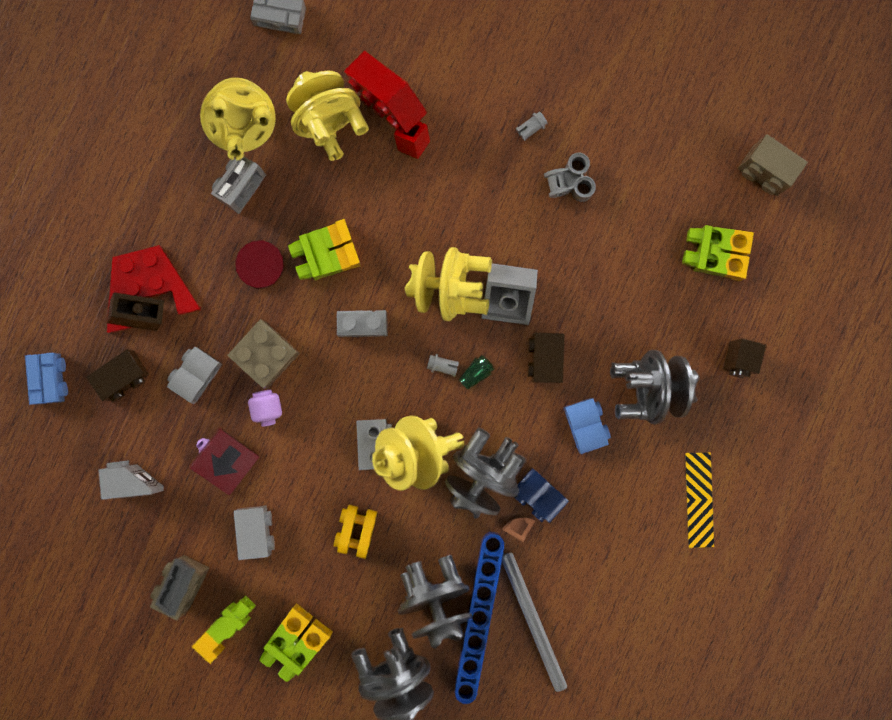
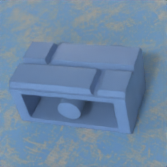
M61 354L26 355L29 405L65 402V396L68 395V386L66 382H63L62 372L66 370V363L64 358H61Z

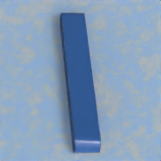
M496 532L486 533L481 540L468 613H471L473 616L475 612L482 611L486 614V618L482 622H476L473 618L466 621L455 681L456 699L463 704L473 702L478 692L504 551L503 539ZM490 538L498 539L499 547L495 550L488 549L486 547L487 540ZM486 562H491L495 565L494 571L490 574H485L481 570L482 565ZM480 587H488L491 590L490 595L486 598L479 597L477 591ZM471 636H479L482 641L478 646H471L468 640ZM468 660H473L477 663L476 668L473 670H467L463 665ZM463 685H469L472 687V692L464 695L459 691V688Z

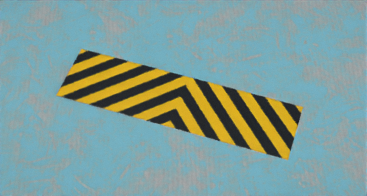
M711 452L685 453L689 548L714 547Z

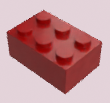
M365 50L344 70L350 79L347 82L355 92L360 93V101L366 107L373 106V111L380 118L385 116L386 121L395 130L399 127L407 134L427 114V111L409 84Z

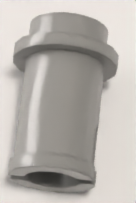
M540 111L537 114L533 113V117L516 128V131L522 136L524 141L539 129H545V125L548 124Z
M435 354V356L430 355L427 369H430L432 373L438 371L455 377L459 362L438 357V354Z

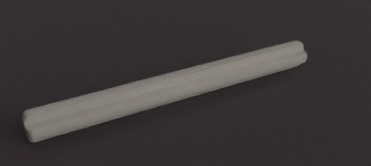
M513 553L504 554L502 556V563L553 687L556 692H560L567 688L566 681Z

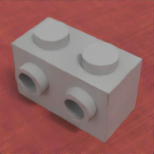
M387 419L356 421L359 470L374 469L372 454L375 452L377 437L381 431L392 428V424H387Z

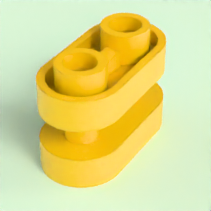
M348 505L347 509H342L339 522L343 523L341 533L337 532L334 547H338V553L346 555L349 548L357 549L356 557L366 559L377 511L368 509L366 516L358 514V506ZM355 524L363 525L360 540L352 538Z

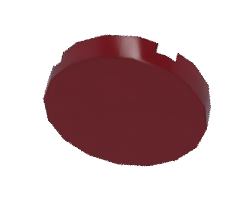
M264 240L252 241L244 245L238 252L235 260L239 278L248 286L256 289L268 288L276 284L284 271V258L280 250L272 243Z

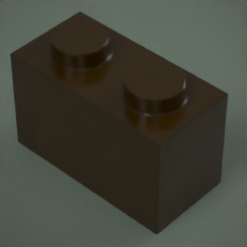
M114 292L110 299L107 323L157 331L162 324L164 300Z
M534 333L533 338H529L528 352L533 353L532 362H528V377H532V382L563 383L564 334Z
M743 338L730 341L723 369L730 371L729 375L737 378H750L751 375L759 374L766 344Z
M127 349L86 378L102 401H112L114 403L124 397V391L130 387L135 389L145 382L144 378L150 374L133 350Z

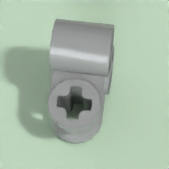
M581 152L574 153L569 158L566 168L554 169L544 173V177L548 179L551 191L549 193L550 198L560 197L572 193L573 198L579 202H585L591 198L595 192L596 184L591 177L584 176L590 166V160L585 154ZM572 162H581L584 169L581 171L574 170ZM579 184L587 185L589 193L581 194L577 186Z

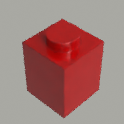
M420 121L407 134L399 127L394 133L397 150L416 159L420 158L430 143L427 124Z

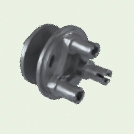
M649 350L641 360H633L632 363L611 364V378H625L626 381H630V383H626L628 389L636 388L637 395L636 404H616L615 416L618 419L647 420L651 424H659L665 419L668 409L674 417H684L688 414L692 403L698 400L695 388L700 377L695 370H691L688 361L683 356H674L667 364L665 357L660 351Z
M479 427L463 450L456 451L453 455L456 464L475 481L471 483L457 476H448L445 480L447 488L453 493L450 499L452 506L455 509L471 511L474 518H478L482 512L489 515H497L500 511L499 504L484 491L485 486L505 496H517L519 488L515 477L526 462L523 456L514 452L519 446L518 443H513V440L505 437L496 454H492V456L481 455L480 452L490 438V434Z
M452 555L438 560L445 579L443 583L436 585L427 583L421 562H415L412 566H406L408 572L400 575L407 596L405 597L406 601L397 610L398 614L404 615L430 608L435 623L413 632L412 636L413 639L428 636L432 648L438 647L441 641L446 638L456 641L461 640L464 635L460 624L473 618L471 613H465L446 619L441 603L459 597L470 590L468 585L462 583Z
M395 628L388 633L393 648L390 649L391 654L388 650L384 653L386 661L372 667L365 648L353 651L351 657L359 674L360 684L358 690L361 697L369 701H377L373 709L375 716L379 720H413L418 711L423 710L431 701L434 694L432 686L423 681L430 672V663L427 658L416 655L413 648L409 647L403 628Z

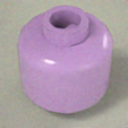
M271 389L252 393L253 397L248 401L252 421L256 423L261 422L262 427L276 424L275 419L282 415L279 395L272 393Z

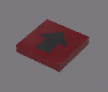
M219 428L189 467L230 496L258 460L259 455Z

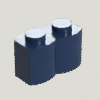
M533 468L517 483L519 493L514 498L523 506L528 503L534 509L532 514L540 522L546 520L550 523L569 502L567 498Z

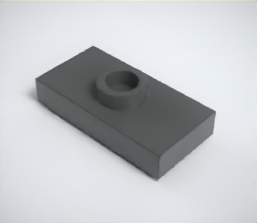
M175 559L155 603L168 616H175L196 570L183 559Z

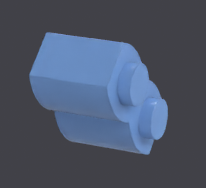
M589 398L563 407L580 454L609 445L607 439H610L611 435L607 425H602L600 416L603 415V411L599 401L595 402L593 398Z

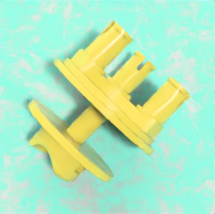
M306 71L297 77L294 86L286 98L289 109L295 112L291 120L293 131L298 136L314 138L317 146L323 145L330 161H334L335 158L336 160L340 159L344 153L336 140V132L349 122L358 136L365 134L369 130L359 109L360 98L358 94L351 89L344 88L343 78L334 71H321L317 73Z
M229 78L215 85L203 100L200 112L201 125L206 136L216 146L226 150L228 157L232 160L234 157L236 160H241L244 152L252 151L264 144L271 136L276 120L275 109L267 93L255 83L243 78Z
M451 247L445 256L441 277H435L434 256L432 252L425 251L421 255L418 265H409L412 276L405 286V293L408 297L415 298L416 307L419 312L426 313L431 305L434 289H439L440 311L444 321H451L457 314L465 315L466 312L487 315L489 299H481L483 291H480V289H483V284L466 282V275L469 270L490 272L492 259L491 257L469 256V254L460 253L456 247Z
M416 416L404 417L399 420L395 428H388L379 433L375 444V452L372 454L374 469L379 476H382L396 490H405L411 486L418 489L431 488L438 482L440 475L447 473L449 470V465L446 460L442 459V456H445L449 451L463 448L464 441L457 442L463 436L460 433H455L446 437H436L437 423L433 418L422 420Z

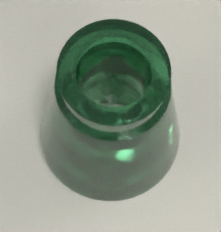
M481 355L479 358L475 357L462 377L459 378V381L469 390L491 376V372L495 367L484 355Z

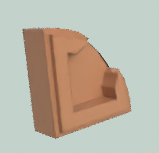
M517 517L508 521L502 530L524 542L535 520L528 517Z

